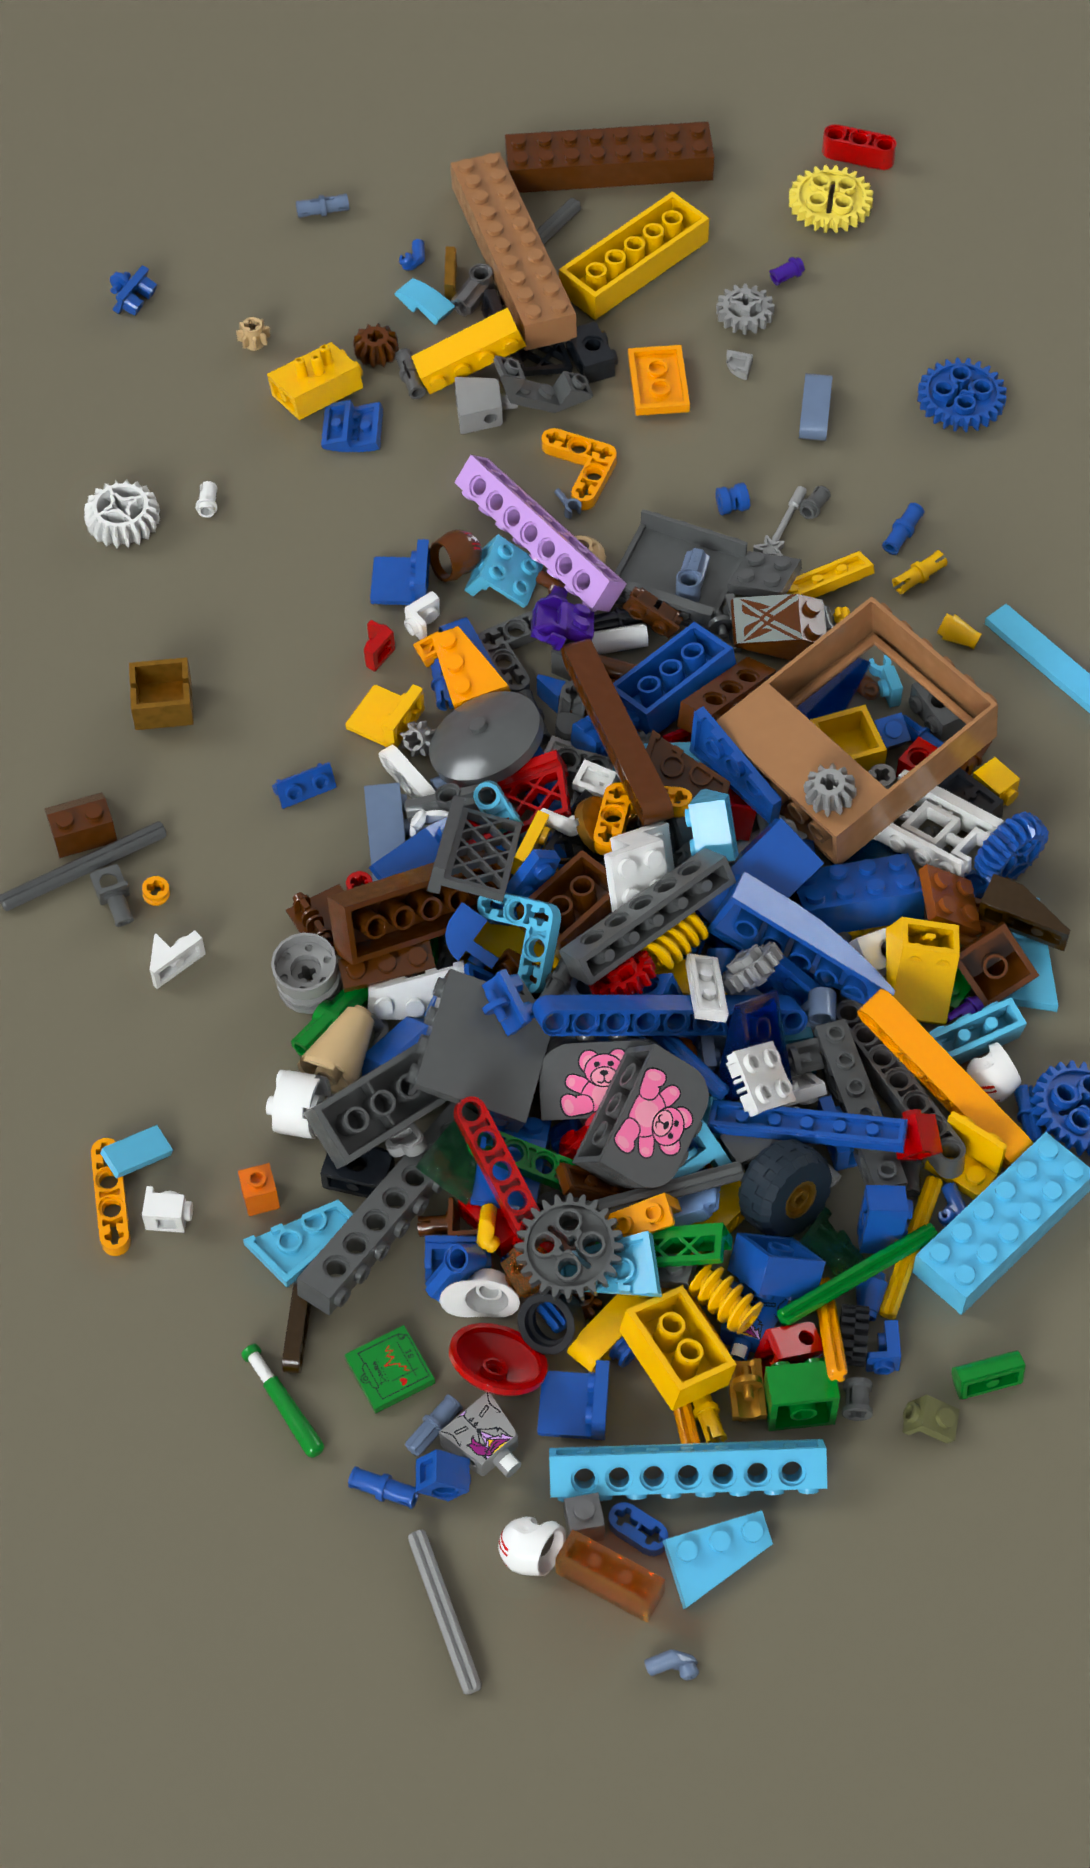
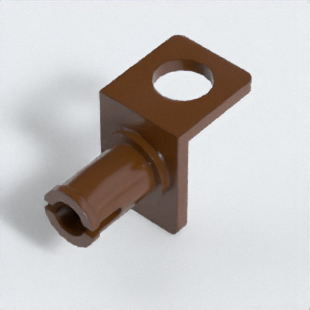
M449 1197L448 1211L445 1215L418 1216L417 1219L418 1222H421L417 1223L420 1237L441 1234L449 1236H477L478 1229L460 1230L459 1206L454 1197Z

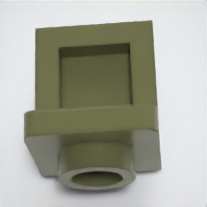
M924 1395L907 1403L903 1412L904 1424L902 1432L912 1435L920 1431L946 1444L953 1442L956 1438L960 1409L932 1396Z

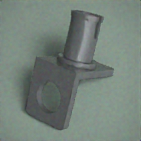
M114 864L91 872L90 878L100 905L108 903L116 927L125 926L133 922L134 917L125 898L130 896L129 885L127 881H124L119 865ZM110 874L116 877L117 884L105 888L100 886V879L104 875Z

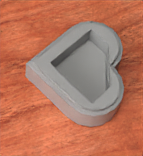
M414 1122L388 1138L385 1142V1146L392 1157H401L403 1155L415 1157L423 1153L428 1145L422 1132Z

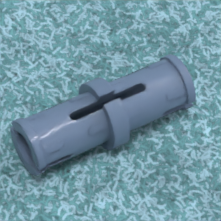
M347 193L327 197L318 195V198L296 201L298 218L320 214L321 216H327V213L348 211Z

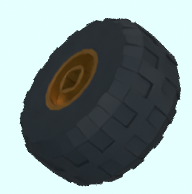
M796 1139L772 1143L771 1146L764 1148L751 1161L741 1179L742 1183L738 1191L741 1214L747 1222L765 1235L792 1237L794 1234L801 1233L817 1219L816 1217L822 1212L827 1198L830 1196L832 1175L828 1161L815 1149Z

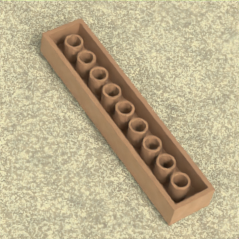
M500 152L450 163L452 189L486 264L492 268L493 280L506 308L508 307L526 344V347H524L525 351L576 338L575 310Z

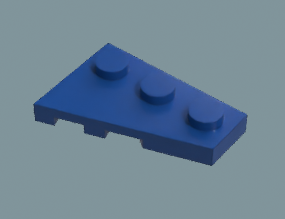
M533 849L508 882L506 893L526 898L533 894L555 874L561 860L556 851ZM493 902L490 907L503 909L504 904ZM520 902L517 903L514 907V915L517 919L518 915L516 908L521 904ZM487 919L489 924L512 925L504 922Z

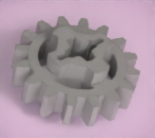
M744 284L743 288L740 289L737 285H733V291L725 289L724 295H719L716 305L718 322H724L723 327L725 329L730 326L733 327V333L742 330L743 335L747 334V330H751L754 334L757 333L758 327L766 329V323H771L772 315H774L772 296L766 297V290L757 291V285L753 286L752 289L748 288L747 284Z
M768 942L765 946L764 944L761 946L755 944L751 948L742 950L735 955V958L726 965L728 970L722 973L724 991L727 995H733L735 992L739 993L742 990L747 992L767 981V978L775 972L774 967L783 958V953L776 943Z

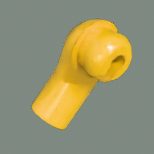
M491 1203L484 1204L481 1207L476 1239L477 1245L488 1253L495 1252L500 1245V1239L494 1236L497 1208Z

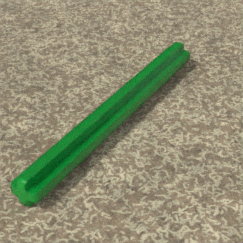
M928 1223L780 1308L777 1311L780 1323L783 1326L795 1323L926 1246L938 1234L934 1225Z

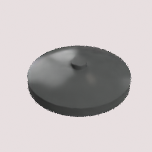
M499 691L475 697L453 710L437 727L430 742V761L443 781L457 784L459 788L480 784L484 781L500 782L521 769L537 751L544 733L542 716L532 700L516 692Z

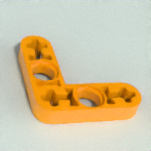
M550 428L545 430L541 437L542 450L546 454L584 466L572 488L571 498L578 499L581 502V510L593 508L616 466V449L610 444L561 429ZM581 446L584 447L586 451L582 453H576L572 449L574 447ZM596 473L599 474L601 478L598 480H590L587 478V476ZM586 489H588V495L584 496Z
M621 782L610 784L605 789L594 831L595 850L603 856L606 853L612 852L610 840L606 842L607 833L612 834V837L626 833L630 814H636ZM665 786L672 802L674 817H684L685 809H688V804L692 801L691 792L686 788ZM610 816H618L621 818L617 822L606 821V819Z

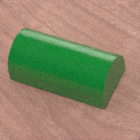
M1015 1350L953 1367L951 1371L952 1380L959 1400L1021 1384L1024 1378L1025 1362L1020 1352Z

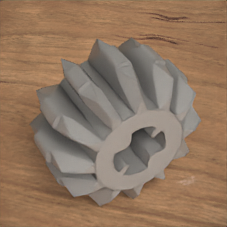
M834 763L830 765L829 769L819 765L818 773L810 771L808 781H805L806 803L813 805L815 813L825 810L827 817L831 814V811H836L841 815L843 807L851 809L852 799L857 795V789L854 786L855 778L853 775L847 774L845 766L836 770Z

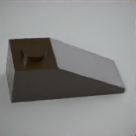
M993 874L980 902L979 920L995 926L1003 921L1013 933L1065 951L1071 930L1024 885L1015 882L1011 878Z

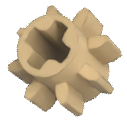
M249 317L239 323L240 330L236 331L237 340L242 342L244 349L256 351L264 345H268L267 338L270 337L269 326H264L263 319Z

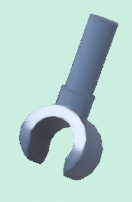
M560 488L555 490V494L565 507L564 515L567 519L572 518L571 509L581 514L582 504L578 499H568Z

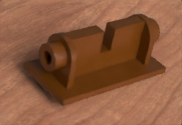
M635 586L629 595L630 598L622 605V608L627 610L631 617L642 620L651 626L655 633L670 638L680 628L679 625L683 620L680 612L665 602H662L658 609L655 608L654 605L658 598L643 587L639 589Z

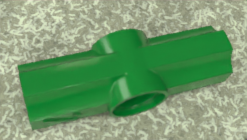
M368 987L344 992V989H342L331 1001L324 1000L320 1003L312 1015V1020L291 1040V1045L301 1057L347 1007H355L356 1005L366 1007L368 1005Z

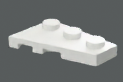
M464 960L454 962L451 967L439 970L432 968L425 970V974L410 978L403 976L368 986V1010L379 1019L403 1020L407 1016L424 1018V1014L433 997L432 994L437 979L439 977L444 978L449 969L464 973Z

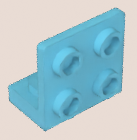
M498 534L482 548V559L476 568L473 569L464 591L474 597L482 589L487 590L490 586L522 608H525L530 601L536 586V578L542 570L543 564L534 561L528 553Z

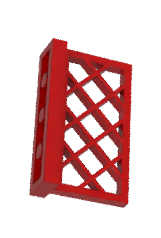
M557 750L531 758L516 773L497 782L508 801L519 805L516 809L519 817L523 815L526 809L534 812L529 820L522 822L523 826L520 834L528 831L537 811H540L542 808L548 809L554 799L562 803V808L553 812L565 817L572 815L566 777L569 776L568 768ZM558 780L552 790L543 788L545 784ZM530 790L524 800L516 798L517 794ZM538 793L546 795V798L540 806L537 807L531 804ZM467 820L473 827L480 826L475 821ZM507 831L503 835L510 834L513 832ZM489 832L481 834L486 840L494 838ZM474 839L466 841L469 845L477 843Z

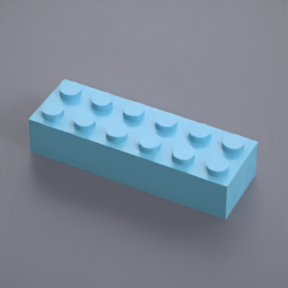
M1045 1132L916 1254L912 1273L962 1315L1090 1191V1167Z

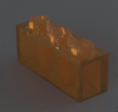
M572 1529L555 1558L556 1574L646 1623L649 1622L665 1592V1578Z

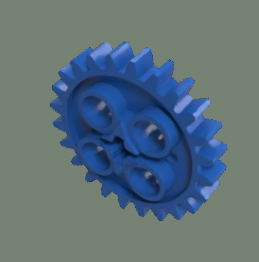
M956 358L955 363L952 364L948 359H945L944 366L935 363V369L928 368L927 375H922L918 386L917 402H921L920 410H926L925 417L934 416V424L942 421L944 429L949 425H953V431L955 432L959 426L963 427L965 432H968L969 426H972L978 431L980 423L988 427L990 420L996 422L997 416L1002 415L1007 397V388L1003 387L1004 380L998 379V372L990 373L991 366L981 368V361L972 365L970 358L965 363H961L960 359Z
M1070 1060L1067 1066L1059 1062L1055 1068L1050 1066L1036 1081V1085L1032 1089L1034 1095L1030 1099V1103L1036 1106L1031 1113L1041 1116L1036 1125H1045L1047 1127L1045 1132L1050 1135L1053 1134L1059 1143L1061 1141L1065 1143V1148L1070 1150L1074 1147L1077 1156H1081L1086 1150L1090 1156V1070H1088L1086 1062H1082L1079 1068H1077L1073 1060Z

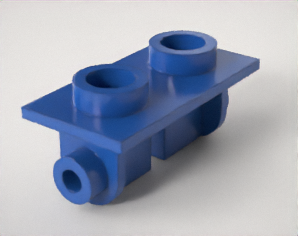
M327 762L325 764L318 763L316 767L286 779H278L272 785L275 795L279 797L282 809L337 788L331 764Z

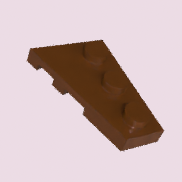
M652 730L646 750L664 786L686 788L691 792L692 799L701 789L728 794L730 781L702 762H697L685 754L684 750L676 745H672L663 739L659 733Z

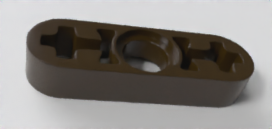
M297 1281L294 1282L282 1359L283 1372L301 1373L311 1304L298 1296Z

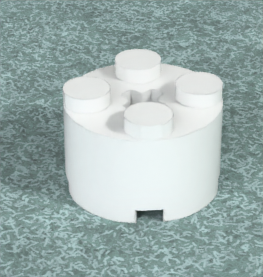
M280 1070L276 1078L275 1094L268 1098L266 1104L267 1115H272L273 1132L315 1139L314 1136L317 1135L303 1113L324 1101L325 1096H331L329 1079L315 1074Z

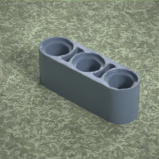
M805 374L799 439L826 441L833 376Z

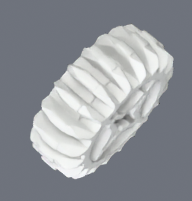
M115 480L114 485L109 486L105 483L103 490L95 488V495H89L88 503L85 504L84 508L85 524L97 542L103 541L106 547L114 543L117 549L121 544H125L128 548L130 543L133 542L140 545L141 538L149 540L150 533L156 532V525L159 524L160 520L159 504L154 493L150 492L147 486L141 487L138 481L131 485L128 480L122 484Z

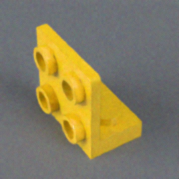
M413 684L407 693H403L400 696L383 687L373 685L345 723L346 729L382 746L395 745L398 748L403 741L400 733L409 730L407 723L416 722L425 710L423 688Z
M952 1111L948 1116L947 1122H949L966 1147L964 1171L957 1178L946 1179L935 1171L928 1160L924 1168L946 1183L955 1182L960 1192L974 1200L1000 1176L1007 1145L998 1135L981 1129L969 1117Z

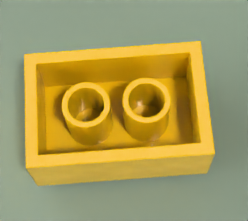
M683 1285L663 1293L662 1297H654L625 1311L619 1332L672 1411L729 1385L737 1364Z

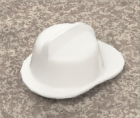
M483 1268L475 1272L468 1280L455 1282L447 1286L441 1292L439 1299L442 1308L449 1314L457 1317H507L513 1315L520 1305L519 1296L512 1288L511 1276L492 1268Z

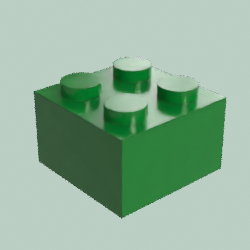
M811 1358L804 1363L795 1364L780 1361L765 1368L764 1393L768 1432L835 1425L840 1393L837 1380L831 1381L828 1378L826 1363L823 1358Z

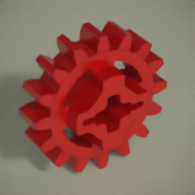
M646 950L639 951L597 982L588 986L593 995L642 994L644 986H651L650 979L656 977L654 970L657 968Z

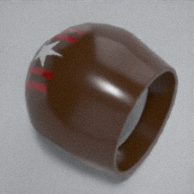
M464 530L449 531L430 546L431 568L436 577L443 582L458 580L462 575L475 569L482 559V548L479 540L472 533ZM442 546L448 552L451 560V575L446 573L440 564L439 550Z

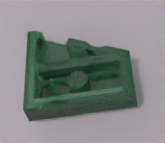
M454 1119L418 1162L416 1168L465 1205L468 1204L472 1197L477 1162L468 1151L467 1142Z
M824 1207L799 1242L826 1261L825 1264L837 1276L865 1260V1258L852 1244L851 1239L844 1230H840L837 1233L828 1221L832 1213L828 1208Z

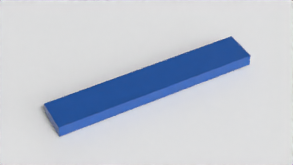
M713 1100L707 1125L712 1133L774 1140L796 1139L803 1143L904 1153L908 1119L782 1106L750 1117L748 1112H744L741 1102Z

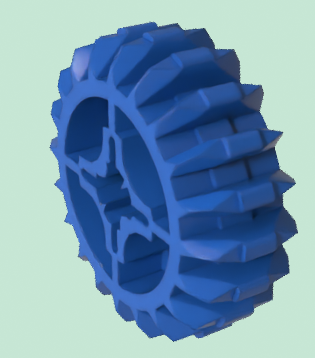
M1024 811L1020 814H1014L1011 819L1008 818L1002 825H998L997 829L990 833L988 839L983 841V846L978 849V855L975 856L974 868L986 883H990L993 874L1017 879L1029 866H1032L1035 859L1039 858V853L1044 850V845L1048 841L1049 831L1043 822L1030 812Z

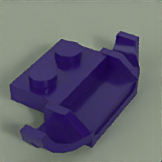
M555 585L548 596L541 598L535 604L532 611L531 637L552 645L553 650L560 651L566 638L575 642L589 638L592 641L594 637V612L583 604L574 605L569 603L568 599H566L568 591Z

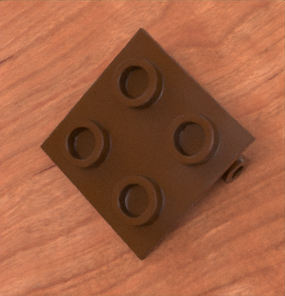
M340 884L311 898L302 892L294 895L293 906L286 909V912L299 933L318 934L328 940L332 947L334 946L327 896L344 891Z

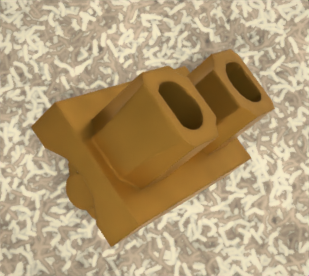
M761 1358L749 1361L734 1360L737 1365L729 1382L732 1421L751 1422L758 1419H766L767 1412Z

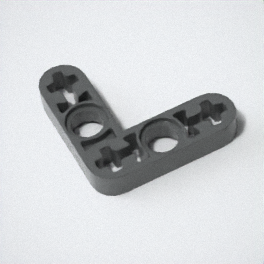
M532 611L488 628L478 636L500 676L508 684L510 692L518 693L522 690H530L529 675L513 650L538 640L531 637V630H529L532 625ZM512 629H520L524 632L519 637H513L509 634ZM505 659L510 661L511 665L501 668L496 663L499 660ZM512 675H514L517 684H522L521 686L512 684Z

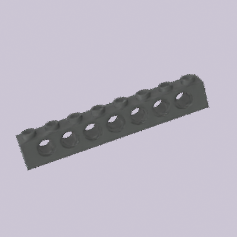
M450 1102L423 1133L428 1144L426 1150L415 1157L404 1155L298 1276V1296L329 1316L337 1307H343L356 1284H362L367 1279L374 1263L377 1260L382 1261L386 1257L392 1242L397 1237L401 1238L404 1236L410 1226V1221L416 1215L420 1216L426 1210L429 1199L435 1192L440 1193L444 1189L454 1170L459 1171L463 1167L469 1151L467 1142L453 1115L457 1103ZM463 1106V1117L468 1121H475L478 1114ZM373 1228H379V1229H381V1230H379V1231H373V1230H371V1229H373ZM352 1251H360L361 1253H359V1254H354V1253H351V1252H352ZM332 1274H341L342 1276L333 1277V1276H331V1275H332Z

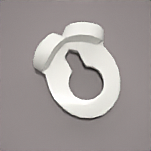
M443 810L418 811L411 820L410 836H414L429 826L425 825V823L432 824L448 817L449 812Z

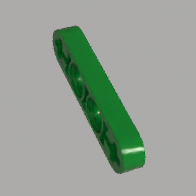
M499 1131L507 1147H515L520 1151L521 1160L515 1163L522 1176L562 1191L559 1180L554 1177L556 1175L555 1169L561 1163L575 1165L572 1163V1159ZM482 1132L477 1138L478 1146L480 1145L478 1140L481 1136L487 1138L486 1143L488 1145L484 1149L481 1147L480 1149L489 1151L493 1146V1138L488 1133ZM467 1144L468 1151H469L470 1154L473 1156V1154H472V1152H471V1150H470V1148H469V1146H468V1144ZM545 1159L549 1161L552 1167L551 1172L548 1174L539 1172L535 1166L536 1160ZM497 1162L494 1164L498 1167L508 1170V1167L502 1162Z

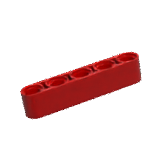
M466 1097L459 1101L454 1108L453 1115L516 1239L519 1242H524L517 1236V1231L523 1230L524 1227L522 1219L533 1220L531 1208L533 1207L538 1211L540 1209L485 1103L478 1097ZM471 1103L476 1106L478 1117L475 1121H468L463 1117L462 1108L464 1104ZM482 1132L488 1133L493 1138V1146L489 1151L480 1149L477 1144V1138ZM497 1162H502L508 1167V1176L503 1181L496 1179L492 1172L493 1166ZM513 1191L519 1192L524 1199L523 1206L519 1210L512 1209L508 1204V1196Z

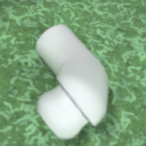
M545 808L540 810L549 814L547 826L569 837L578 835L576 826L579 825L578 818L575 819V815L565 817Z

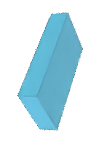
M155 1125L103 1147L100 1154L117 1179L171 1156L173 1149L158 1125Z

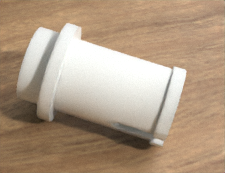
M205 481L203 485H200V496L195 506L198 514L205 518L213 516L218 507L215 502L218 487L213 482Z

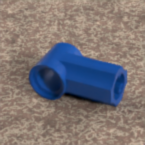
M477 1244L450 1245L444 1253V1261L425 1282V1291L431 1298L440 1303L441 1292L447 1286L455 1282L468 1280L472 1274L486 1266L487 1255L485 1250H482Z

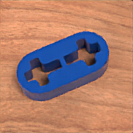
M628 1502L617 1503L611 1508L609 1512V1528L615 1536L647 1556H658L665 1551L662 1541L668 1539V1531L662 1523ZM626 1514H629L630 1523L635 1528L628 1523H624L622 1526L618 1525L617 1515L624 1517ZM655 1532L659 1534L658 1541L660 1543L655 1541L651 1545L646 1543L647 1536L644 1533L650 1536Z

